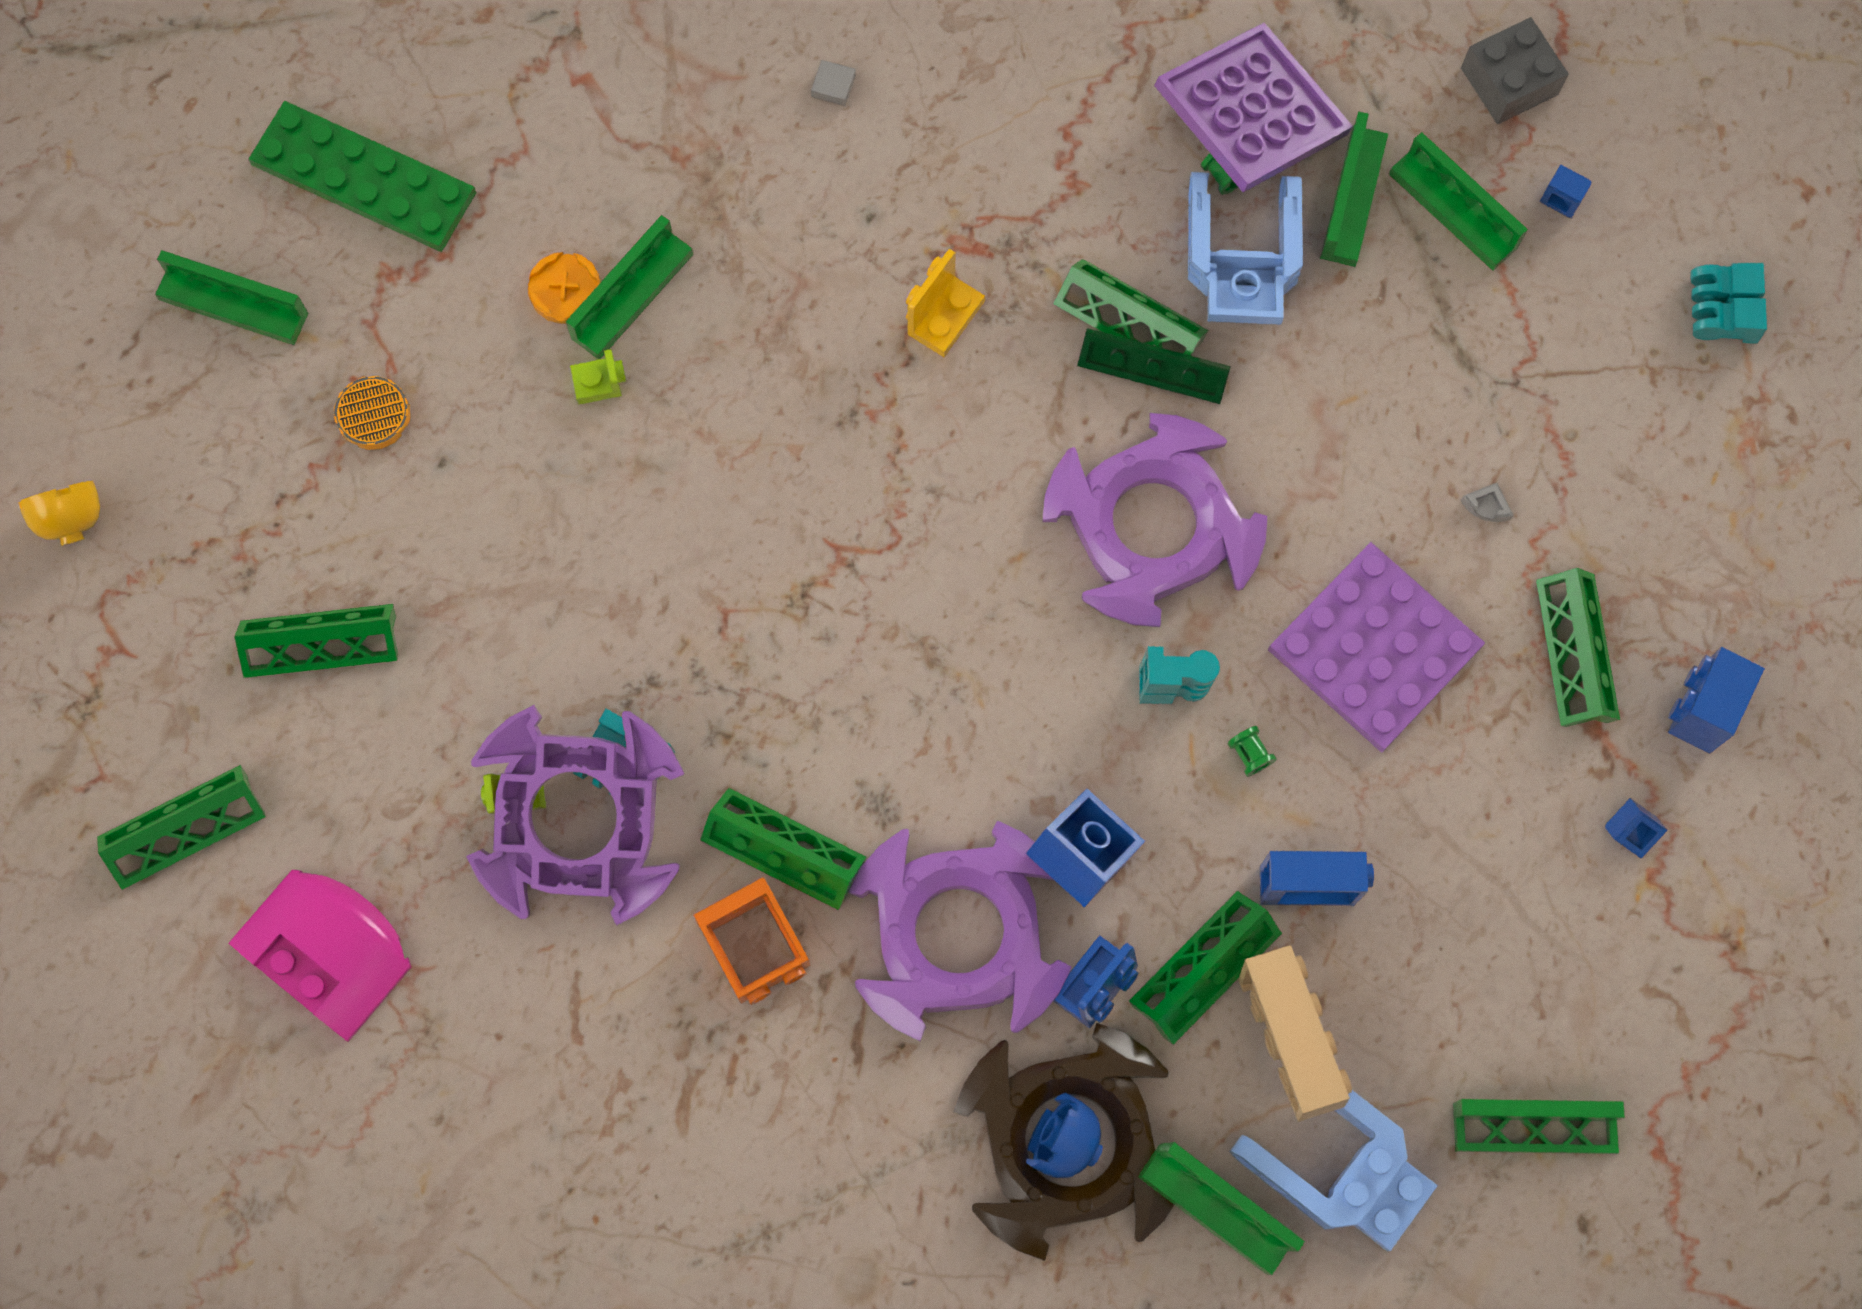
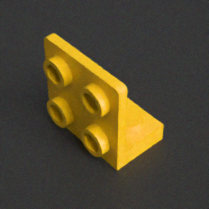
M948 249L942 258L937 256L933 260L927 271L928 278L922 286L915 285L906 299V304L908 305V312L906 314L908 335L942 357L946 356L985 302L984 294L955 277L956 252Z

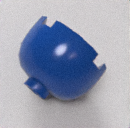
M1065 1092L1054 1099L1060 1103L1054 1112L1048 1109L1044 1111L1034 1128L1027 1148L1028 1151L1034 1153L1033 1159H1026L1027 1164L1054 1178H1069L1081 1173L1087 1166H1094L1103 1150V1146L1099 1144L1101 1129L1098 1117L1086 1104Z

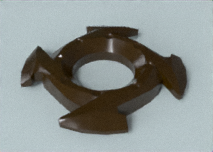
M1097 1022L1092 1038L1098 1044L1096 1052L1037 1063L1017 1072L1010 1078L1008 1070L1009 1044L1007 1040L1000 1041L979 1060L963 1084L953 1112L966 1117L974 1111L985 1114L995 1175L1003 1194L1010 1202L974 1203L972 1205V1212L993 1235L1016 1251L1043 1261L1046 1259L1050 1246L1043 1238L1046 1229L1106 1218L1124 1210L1134 1202V1238L1136 1242H1143L1165 1221L1174 1206L1173 1203L1138 1178L1156 1149L1146 1104L1138 1087L1131 1079H1164L1169 1075L1168 1070L1148 1048L1126 1033ZM1065 1092L1071 1096L1085 1098L1100 1107L1109 1118L1115 1135V1150L1108 1168L1100 1177L1081 1186H1063L1053 1183L1043 1177L1035 1168L1028 1165L1026 1160L1030 1159L1026 1149V1130L1032 1115L1044 1103Z

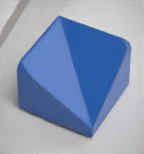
M1560 164L1540 202L1572 218L1592 182L1590 179Z
M1631 798L1605 825L1606 830L1615 841L1641 859L1668 831L1655 815Z

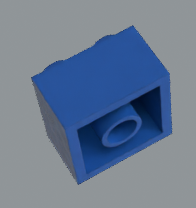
M1723 647L1718 649L1711 657L1705 655L1698 667L1694 665L1684 681L1683 685L1688 687V690L1683 699L1678 698L1668 715V718L1673 720L1668 733L1709 754L1734 736L1765 668Z
M1086 788L1046 827L1026 852V855L1085 907L1126 865L1144 844L1145 840Z

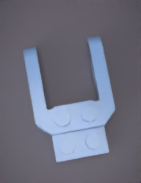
M1191 172L1188 192V280L1205 296H1208L1207 321L1282 325L1284 318L1283 296L1297 285L1300 270L1303 267L1301 177L1282 176L1280 180L1278 255L1273 252L1210 251L1211 194H1207L1209 173Z
M1353 1090L1352 1093L1348 1094L1350 1099L1346 1106L1334 1111L1368 1136L1370 1140L1363 1144L1329 1189L1327 1198L1249 1137L1241 1135L1231 1148L1230 1153L1236 1160L1323 1229L1355 1226L1387 1252L1392 1250L1438 1186L1406 1161L1408 1156L1403 1129Z

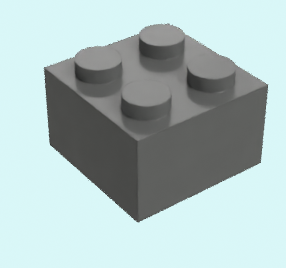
M1532 17L1471 45L1461 66L1465 76L1497 125L1558 96L1569 75Z

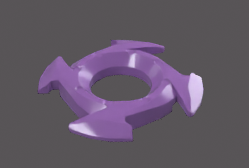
M1150 413L1149 428L1157 432V436L1106 459L1095 467L1086 478L1075 447L1067 450L1054 469L1047 487L1042 522H1057L1061 515L1071 516V522L1093 566L1106 582H1111V584L1083 592V602L1108 617L1132 625L1160 627L1161 609L1154 605V602L1204 580L1218 569L1225 558L1229 565L1234 588L1240 591L1245 587L1258 566L1266 542L1267 516L1254 512L1250 519L1240 518L1215 471L1197 454L1205 450L1226 446L1227 440L1225 437L1201 423L1177 415ZM1148 483L1163 484L1174 488L1188 500L1194 511L1196 529L1192 540L1183 550L1165 558H1148L1132 552L1121 542L1114 529L1113 510L1122 495L1130 489Z
M532 705L506 719L487 736L471 760L473 767L508 763L504 773H501L496 790L493 851L495 852L490 854L486 850L481 849L466 857L483 887L497 903L520 919H527L530 915L527 884H529L533 889L552 894L611 896L615 906L610 913L617 926L642 913L665 892L679 871L680 865L678 863L654 866L643 865L649 855L653 841L657 778L664 775L669 780H673L685 773L672 748L651 725L631 711H624L622 713L626 747L619 743L597 737L542 734L537 726L542 716L535 705ZM580 772L590 775L608 789L614 800L617 821L613 836L599 853L583 859L561 857L544 846L535 832L532 821V807L535 797L540 788L550 778L560 773Z
M997 821L992 830V836L996 840L993 847L932 853L906 864L910 835L908 829H902L873 852L861 866L848 891L849 894L859 898H864L869 893L878 897L882 955L892 980L858 979L855 981L856 989L872 1011L895 1030L918 1041H921L926 1030V1025L921 1019L925 1011L926 1013L987 1008L1003 1003L1005 999L1014 995L1010 1027L1013 1033L1020 1032L1039 1018L1055 1000L1072 968L1060 960H1056L1051 965L1041 960L1036 901L1026 877L1054 879L1026 855L1034 841L1023 832ZM964 889L983 895L993 903L1002 918L1004 934L998 952L986 965L975 971L951 973L941 970L923 956L917 945L916 924L922 909L935 896L949 890Z

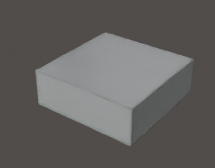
M821 60L811 89V97L846 106L856 77V69Z

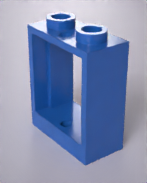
M1270 851L1260 865L1261 905L1355 906L1368 892V887H1373V864L1367 863V852Z

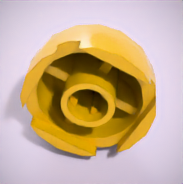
M94 481L68 485V488L53 489L20 500L18 503L27 526L37 536L45 540L59 539L61 546L84 540L82 532L95 525L100 513L99 496Z

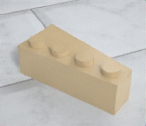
M1289 945L1245 959L1238 981L1243 993L1251 990L1250 1000L1252 1005L1250 1010L1256 1023L1265 1022L1267 1027L1264 1030L1265 1045L1270 1057L1274 1061L1280 1059L1283 1064L1282 1067L1278 1068L1279 1078L1296 1118L1300 1122L1345 1107L1350 1099L1348 1094L1352 1093V1086L1345 1069L1339 1070L1333 1055L1337 1054V1047L1331 1032H1324L1319 1019L1323 1015L1320 1001L1316 993L1310 994L1304 980L1308 978L1305 962L1301 955L1295 956L1292 946Z

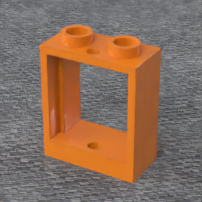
M764 877L694 914L697 924L741 1004L748 1000L750 1005L765 999L771 994L769 988L784 981L785 985L796 982L807 974L804 969L811 966L809 958ZM765 902L795 959L743 987L713 930Z

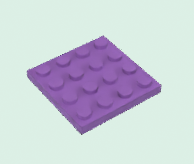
M1265 23L1159 76L1154 85L1242 192L1253 188L1344 138L1353 128L1352 124Z
M1370 542L1269 646L1268 651L1382 753L1483 647L1485 642Z

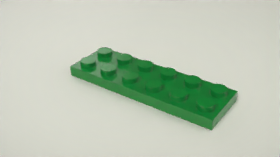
M285 100L248 158L252 166L439 252H442L476 195L475 187Z

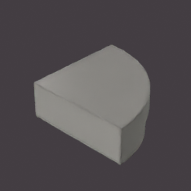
M1498 483L1467 494L1461 499L1465 508L1482 520L1503 522L1511 520L1513 517V513Z

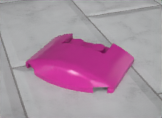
M291 870L228 943L347 1042L352 1039L411 969L409 958H404L399 941L401 940L390 922L373 904L355 890L332 878L303 873L301 870Z

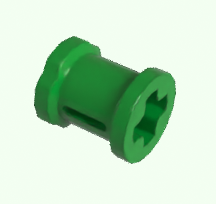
M1209 153L1201 162V168L1212 174L1219 184L1218 191L1220 194H1229L1237 189L1238 186Z
M1257 726L1240 732L1227 743L1230 749L1236 750L1246 767L1244 772L1247 777L1263 771L1277 760L1274 754L1268 753L1258 736L1260 730Z

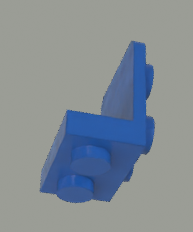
M1099 935L1071 970L1059 995L1053 1002L1089 1029L1096 1021L1099 1023L1103 1022L1114 1007V1003L1111 1001L1120 990L1127 991L1139 974L1136 971L1138 963L1134 947L1125 943L1119 950Z

